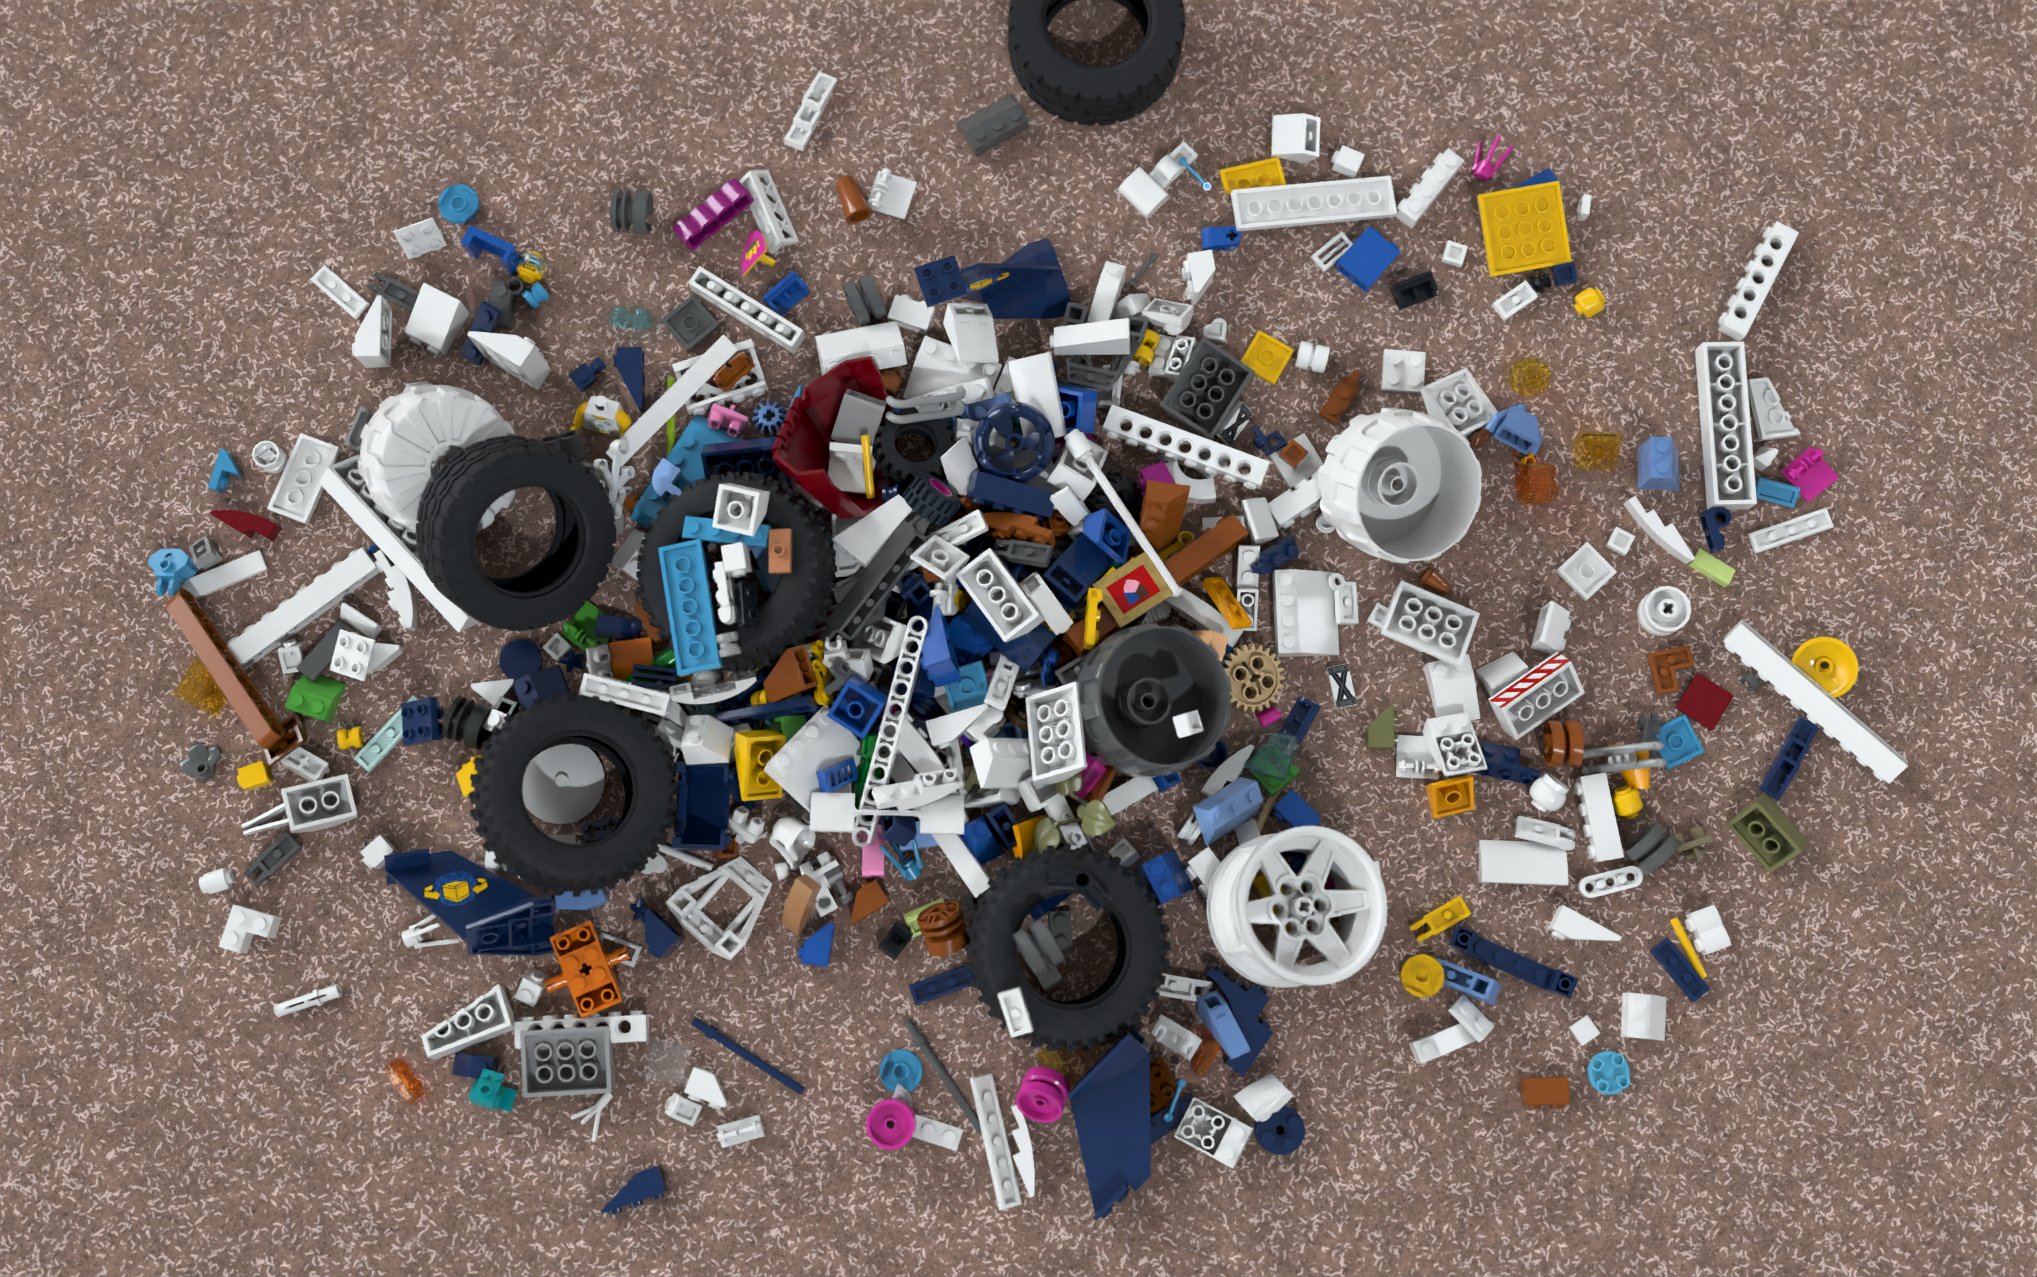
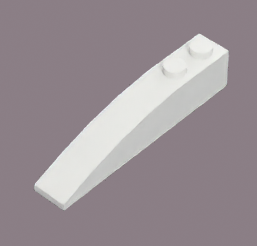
M898 710V711H897L895 714H893V715H894V716H899L902 711ZM907 712L898 750L919 773L947 769L936 751L926 740L928 735L921 727L917 729L912 724L914 719ZM889 725L886 728L887 736H895L896 728L893 725ZM957 789V790H955L954 792H952V793H950V794H948V795H960V794H959L958 789ZM964 807V824L966 825L970 820Z

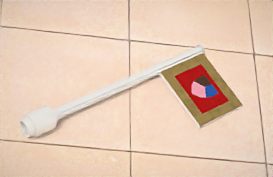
M1075 429L1064 437L1065 445L1076 461L1081 459L1082 462H1085L1144 551V553L1092 585L1093 588L1102 589V602L1118 626L1122 628L1169 597L1180 596L1183 589L1179 588L1093 459L1091 452L1094 448L1084 433L1080 432L1079 429Z

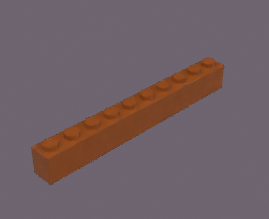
M1234 514L1228 518L1224 516L1216 523L1215 527L1205 529L1198 539L1188 541L1183 546L1184 549L1179 552H1172L1163 564L1180 588L1238 547V544L1245 542L1249 532ZM1103 602L1100 604V608H1098L1101 611L1099 623L1096 622V630L1099 631L1098 644L1122 629L1118 626ZM1085 615L1080 622H1074L1070 625L1064 637L1079 658L1091 651L1090 649L1083 648Z

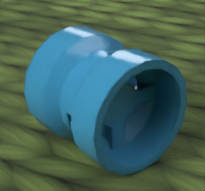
M535 282L530 291L526 290L521 294L534 310L539 307V302L550 298L539 282Z

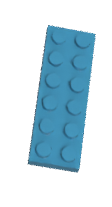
M696 539L658 548L678 676L723 668L719 656V644L716 641L717 629L703 541Z

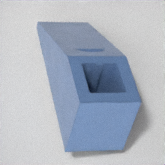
M604 888L598 889V894L592 895L590 890L581 892L580 897H573V891L564 892L561 896H555L556 910L591 911L609 902Z
M1217 990L1197 998L1198 1017L1232 1060L1249 1052L1250 1047L1231 1010Z

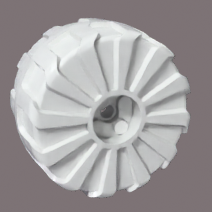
M415 385L408 391L386 398L379 404V409L369 423L364 425L360 435L362 442L360 459H358L359 473L366 482L370 497L378 507L401 526L416 532V524L419 522L416 520L420 502L424 501L422 496L429 482L433 483L435 473L441 468L439 466L441 458H447V465L448 460L461 450L465 451L466 447L476 442H485L486 439L498 436H516L512 426L501 417L494 406L472 392L448 385ZM515 490L498 498L487 509L479 523L477 532L491 525L494 521V516L502 508L507 509L515 497Z
M1381 408L1380 413L1368 416L1360 414L1349 421L1350 426L1342 434L1335 435L1325 449L1328 453L1325 463L1318 470L1317 488L1321 489L1322 499L1320 500L1322 514L1328 523L1336 527V531L1342 539L1372 556L1407 564L1409 561H1429L1435 559L1465 536L1480 507L1482 498V470L1479 460L1476 459L1474 452L1469 446L1470 442L1461 432L1421 412L1399 408Z

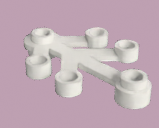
M616 439L610 444V452L613 454L611 473L605 459H595L593 464L596 471H601L610 490L608 497L614 511L615 520L620 518L622 514V505L625 498L630 493H633L631 487L623 485L635 475V470L632 466H623L621 476L619 477L621 456H626L629 452V444L623 439ZM599 480L600 484H602L605 488V482L603 480Z

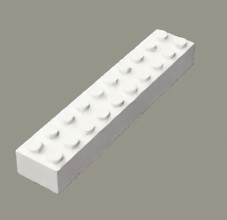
M358 454L328 466L320 481L322 487L457 632L460 633L479 623V621L469 616L444 597L435 588L434 583L429 580L423 569L424 564L420 562L417 545L419 543L416 542L415 532L392 520L372 500L366 482L359 473L358 459H360V455Z

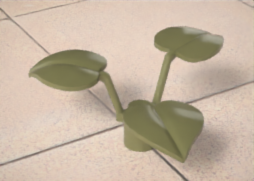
M1081 771L1067 780L1054 783L1060 795L1067 796L1070 794L1072 798L1082 803L1077 809L1078 818L1056 822L1055 824H1053L1050 818L1041 819L1033 832L1034 848L1038 854L1043 853L1042 850H1046L1049 845H1053L1054 850H1057L1061 843V834L1057 827L1061 825L1082 822L1083 832L1092 837L1105 834L1117 825L1107 806L1102 801L1092 800L1088 803V800H1084L1075 794V792L1082 788L1083 778Z

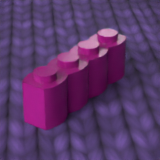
M736 178L732 179L720 191L709 196L704 204L694 208L689 216L679 220L673 227V231L690 251L695 250L705 242L706 238L716 234L722 225L731 222L739 212L747 209L754 199L750 192Z

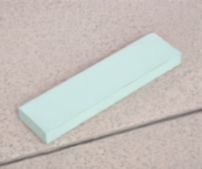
M413 695L407 702L418 699ZM402 708L354 757L369 773L403 738Z

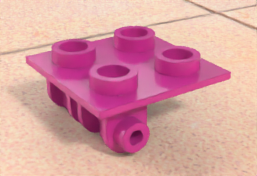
M1812 446L1780 471L1792 486L1801 488L1799 494L1807 503L1839 478L1823 460V450L1820 448L1816 450Z

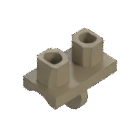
M1701 825L1688 830L1693 841L1687 842L1683 832L1673 835L1680 842V845L1672 856L1689 850V853L1684 854L1686 861L1692 859L1696 864L1702 861L1701 855L1707 853L1706 849H1698L1697 847L1713 841L1711 834L1706 835Z

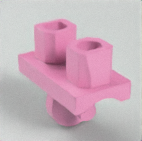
M713 403L707 421H709L708 426L717 430L722 426L728 429L727 434L736 438L739 434L742 435L749 417L734 411L735 404H732L729 409Z

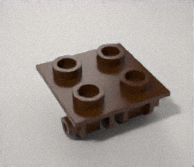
M1162 1057L1150 1063V1114L1172 1103L1178 1088L1177 1082ZM1182 1091L1180 1092L1178 1099L1184 1096Z

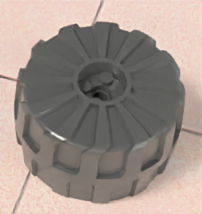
M1150 623L1123 629L1104 639L1093 650L1088 652L1078 664L1081 669L1074 682L1079 683V700L1087 752L1100 765H1110L1121 775L1130 777H1159L1179 772L1207 757L1215 749L1216 742L1228 727L1231 717L1230 692H1232L1229 676L1226 675L1223 665L1219 660V655L1210 644L1207 645L1200 638L1193 635L1191 630L1178 625L1171 627L1158 626L1157 623ZM1144 697H1145V698L1147 699V701H1148V706H1147V707L1144 706V704H1143V698H1144ZM1197 710L1204 731L1179 738L1173 717Z

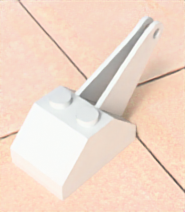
M344 774L281 789L283 804L251 821L243 823L241 826L242 828H249L287 814L288 819L254 827L244 831L243 834L247 836L289 825L291 833H300L334 827L357 818L348 775Z

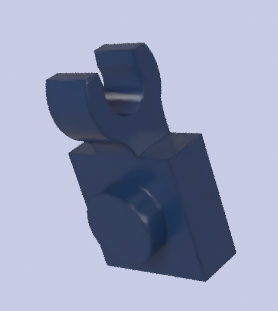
M598 357L589 367L583 363L568 376L578 389L583 392L598 381L595 375L606 366Z

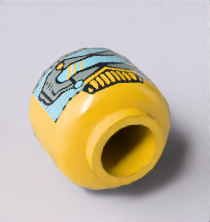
M532 251V253L527 252L522 255L516 268L520 279L527 283L541 280L547 268V263L543 259L542 254Z

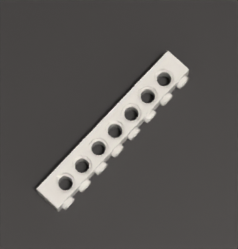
M1113 404L1103 425V432L1109 438L1115 440L1121 438L1126 440L1125 443L1134 447L1140 445L1145 447V450L1150 453L1156 454L1159 452L1165 454L1164 457L1169 460L1176 461L1178 459L1184 461V464L1188 467L1196 468L1197 466L1203 468L1207 474L1213 476L1216 474L1222 475L1226 481L1244 483L1243 486L1251 490L1261 489L1270 464L1269 461ZM1129 423L1132 425V428L1129 431H1123L1121 426ZM1144 430H1148L1152 433V435L1146 439L1140 436L1141 432ZM1162 438H1169L1171 443L1167 446L1160 443ZM1182 445H1189L1191 450L1188 453H1183L1179 448ZM1202 452H1208L1211 457L1208 460H1202L1199 455ZM1227 459L1231 464L1228 467H1221L1219 461ZM1246 466L1250 469V473L1243 475L1239 472V468Z

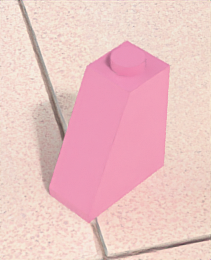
M878 821L873 842L862 847V876L864 878H886V855L880 849L881 845L886 848V839L883 838L880 821ZM863 831L862 842L865 843L868 840V834Z

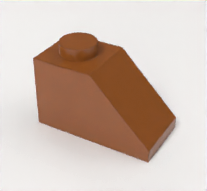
M868 879L859 885L861 889L857 891L850 919L852 925L857 924L890 903L876 879L873 881Z

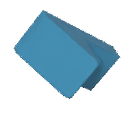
M220 448L208 488L213 492L222 494L223 490L227 489L229 485L228 475L244 478L233 456L225 449Z

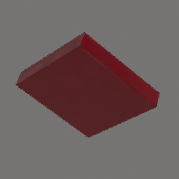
M1696 673L1675 706V709L1709 731H1713L1734 695L1703 675Z

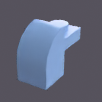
M664 458L660 461L652 475L654 490L662 501L667 495H670L669 499L674 494L678 496L682 494L681 490L674 486L682 475L681 469Z

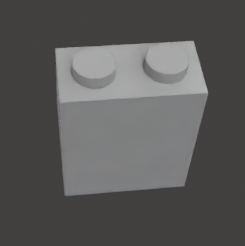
M847 388L830 439H833L834 443L862 445L861 435H869L870 446H873L887 402Z

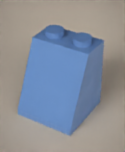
M1650 437L1637 449V489L1680 491L1679 449L1672 437Z

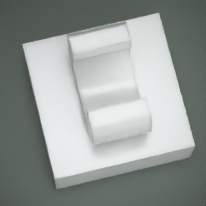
M837 635V641L830 642L829 637H826L824 643L825 662L834 661L837 657H840L842 660L847 659L846 640H842L841 636Z

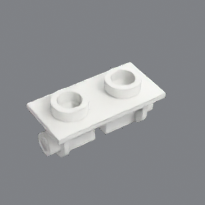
M760 1115L717 1126L718 1141L721 1142L722 1148L765 1136Z

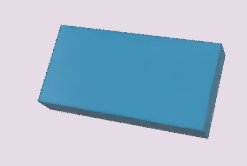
M1758 477L1755 485L1756 498L1791 508L1795 507L1801 489L1762 477Z

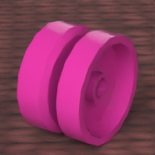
M1047 1067L1031 1068L1024 1075L1022 1086L1016 1096V1105L1022 1114L1033 1121L1052 1123L1062 1116L1065 1102L1068 1099L1067 1095L1070 1092V1084L1061 1073Z
M888 1098L880 1101L871 1109L867 1116L866 1129L869 1138L882 1149L893 1150L901 1148L909 1142L916 1130L917 1120L915 1112L902 1099ZM889 1120H893L895 1122V1126L893 1128L888 1127L889 1124L887 1122Z

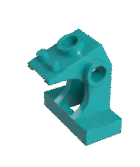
M483 1068L480 1078H475L468 1100L472 1101L474 1105L488 1109H501L511 1112L518 1090L501 1086L505 1074Z

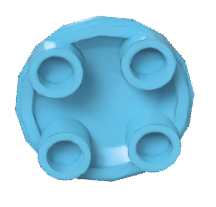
M1603 1051L1596 1054L1590 1060L1587 1069L1588 1079L1598 1092L1605 1095H1614L1629 1086L1630 1068L1622 1054L1613 1051Z

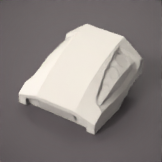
M1270 1073L1245 1087L1233 1097L1257 1122H1263L1268 1120L1272 1113L1279 1111L1293 1095Z

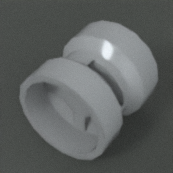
M738 632L716 635V641L720 645V658L742 653L741 647L737 644Z

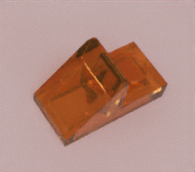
M1216 1039L1201 1042L1197 1048L1205 1056L1198 1057L1193 1065L1196 1068L1193 1073L1203 1078L1222 1049Z

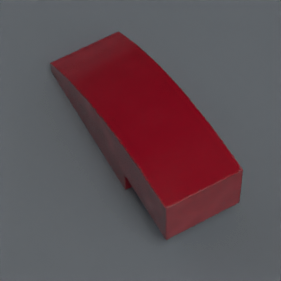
M212 510L210 513L249 538H252L255 532L274 542L282 530V527L276 523L252 513L235 510Z

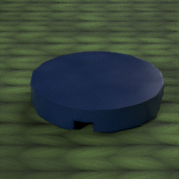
M515 640L503 648L499 664L502 672L508 678L517 680L541 669L542 654L534 643L527 640Z

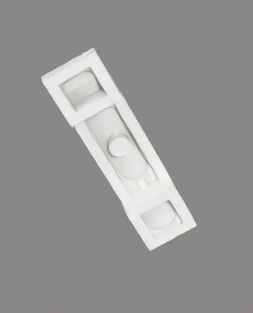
M750 670L746 672L739 671V673L732 672L734 680L693 690L691 689L690 682L669 687L671 700L685 704H707L725 700L743 692L757 681L754 671Z

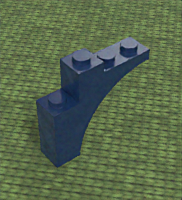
M1218 966L1215 969L1210 967L1205 975L1223 993L1250 1047L1249 1052L1232 1060L1227 1056L1224 1063L1244 1076L1273 1034L1269 1030L1271 1026L1262 1019L1259 1021L1255 1020L1270 997L1266 995L1268 991L1258 984L1256 987L1250 985L1247 991L1243 990L1245 986L1236 979L1231 981L1226 978L1227 973Z

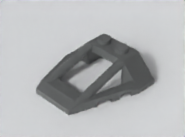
M1068 302L1063 326L1087 323L1089 316L1088 306ZM1128 315L1131 342L1130 354H1125L1122 360L1123 354H1114L1109 370L1081 365L1080 362L1083 355H1074V357L1073 355H1066L1068 384L1109 392L1142 344L1149 319Z

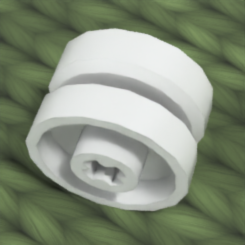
M1661 586L1645 595L1640 601L1637 609L1638 620L1641 626L1650 634L1667 636L1684 627L1688 622L1691 614L1690 601L1686 594L1678 588Z

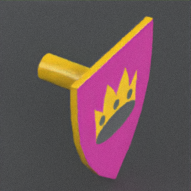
M757 230L750 231L741 260L743 277L758 261L771 267L774 266L776 261L765 255L767 252L766 239Z

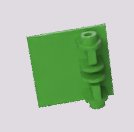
M588 601L585 602V605L580 608L571 621L565 622L563 625L565 629L561 633L585 652L586 648L606 644L610 639L595 635L598 614H606Z

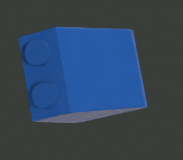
M1175 850L1162 854L1137 868L1140 877L1145 878L1148 882L1145 886L1148 892H1153L1157 896L1154 900L1157 904L1156 907L1194 889Z

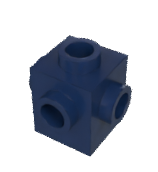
M911 570L903 575L896 584L901 590L899 595L907 603L911 601L918 607L930 596L931 588L926 584L924 575L921 573L917 575Z

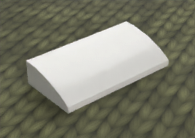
M1051 352L1009 361L1016 402L1026 403L1040 410L1051 423L1055 438L1066 436L1067 430ZM1019 417L1023 437L1038 432L1030 421Z
M1479 840V883L1568 885L1566 850H1562L1558 846L1539 842Z

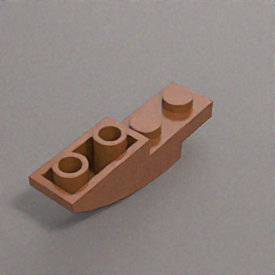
M1010 512L982 513L989 530L980 535H986L995 540L1004 539L1010 541L1015 537L1020 541L1046 544L1052 547L1056 544L1053 531L1040 527L1036 517Z

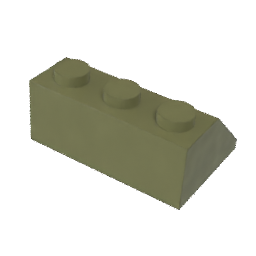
M1765 792L1751 801L1726 824L1769 873L1801 853L1809 842Z

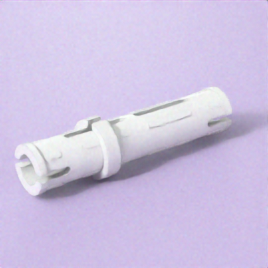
M338 984L321 990L317 988L312 993L275 1004L274 1012L279 1018L314 1005L321 1006L326 1001L342 997V991ZM326 994V996L311 1000L312 998ZM304 1001V1003L289 1007L290 1005Z

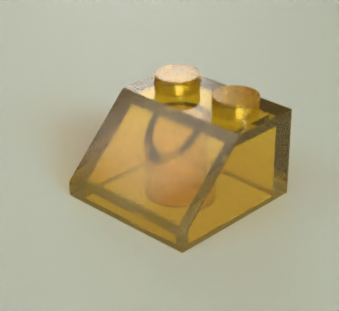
M195 658L173 693L174 696L215 718L218 717L228 701L202 660Z

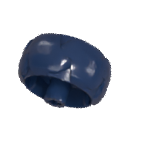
M1006 402L993 407L982 417L975 431L974 449L979 463L988 474L1020 483L1035 478L1046 469L1054 454L1055 436L1051 423L1040 410L1022 402ZM1011 417H1021L1030 421L1038 432L1031 433L1026 437L1019 433H1013ZM993 428L1006 437L1005 445L1007 449L1002 451L996 458H994L989 447V438ZM1016 436V439L1019 437L1021 440L1019 447L1016 449L1015 446L1013 448L1010 446L1011 438ZM1024 447L1038 451L1035 459L1028 465L1012 468L1014 452L1021 451Z

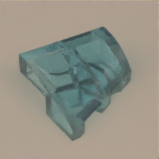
M1275 732L1265 745L1257 749L1258 753L1250 761L1246 760L1244 762V768L1285 782L1298 747L1296 737Z

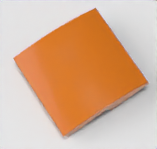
M651 637L608 643L615 679L624 681L633 673L634 664H654L652 661L654 651Z

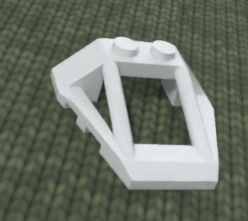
M740 856L718 867L717 870L699 877L696 881L680 887L668 899L666 905L679 924L716 955L731 960L745 946L772 887V883ZM717 878L698 901L691 896ZM731 878L753 898L723 931L700 910L723 884ZM749 916L747 922L745 923L744 927L742 928L740 934L737 937L734 934V932Z

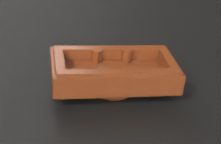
M791 529L769 530L768 573L770 574L792 573Z

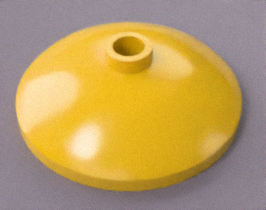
M1833 637L1812 638L1800 645L1792 657L1794 664L1834 698L1846 693L1854 685L1858 676V660L1855 653L1846 643ZM1821 662H1827L1829 664L1828 667H1821Z

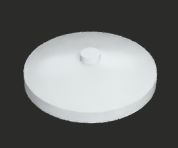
M577 744L554 746L541 752L529 762L524 774L522 793L525 807L537 818L554 824H567L584 818L597 806L603 794L605 777L600 760L589 747Z

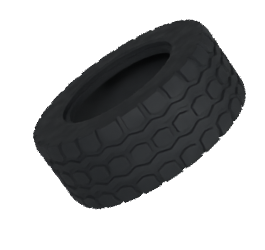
M1010 0L1008 49L1011 66L1016 73L1015 76L1021 87L1027 90V95L1037 105L1041 104V108L1054 116L1056 114L1059 115V118L1071 123L1078 121L1079 124L1094 126L1095 123H1099V126L1115 124L1117 120L1119 122L1135 117L1136 113L1140 114L1151 107L1152 102L1155 103L1173 81L1180 62L1185 33L1183 0H1111L1122 5L1134 15L1142 28L1144 40L1128 58L1119 63L1104 67L1085 66L1068 59L1058 51L1048 35V26L1055 15L1065 6L1077 0Z
M524 436L493 437L486 439L485 442H476L466 447L465 451H459L448 460L447 465L443 464L433 476L434 481L433 483L429 482L422 496L424 501L420 502L416 520L419 521L416 524L415 532L416 542L419 543L417 551L429 580L434 583L435 588L444 597L469 616L498 629L511 631L539 629L547 627L548 623L552 625L567 618L568 613L573 614L585 605L584 600H590L599 589L597 584L604 581L609 570L607 565L612 562L615 546H613V543H616V525L613 524L615 522L614 511L611 503H609L608 494L603 485L600 484L599 479L579 460L545 442L533 438L527 439ZM523 487L544 488L550 496L556 512V532L550 549L537 565L520 575L508 578L486 576L478 563L475 551L476 533L483 515L498 498L510 491Z

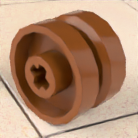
M1559 720L1546 721L1543 729V756L1547 767H1561L1563 762L1566 767H1580L1584 754V736L1579 720H1567L1563 725Z

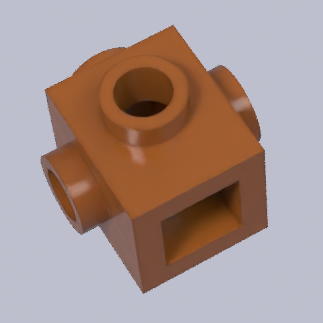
M1053 510L1051 518L1043 520L1040 526L1053 531L1055 542H1062L1069 531V524L1066 518L1058 510Z

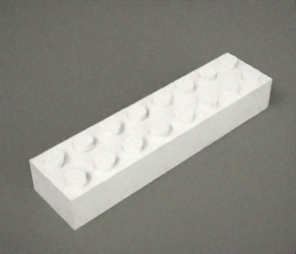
M1702 342L1695 349L1707 510L1718 507L1728 510L1750 509L1757 504L1744 342Z

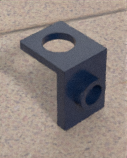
M1256 425L1252 427L1254 434L1253 443L1267 457L1288 445L1287 441L1277 430L1265 437ZM1270 439L1279 440V444L1276 446H1269L1268 442Z

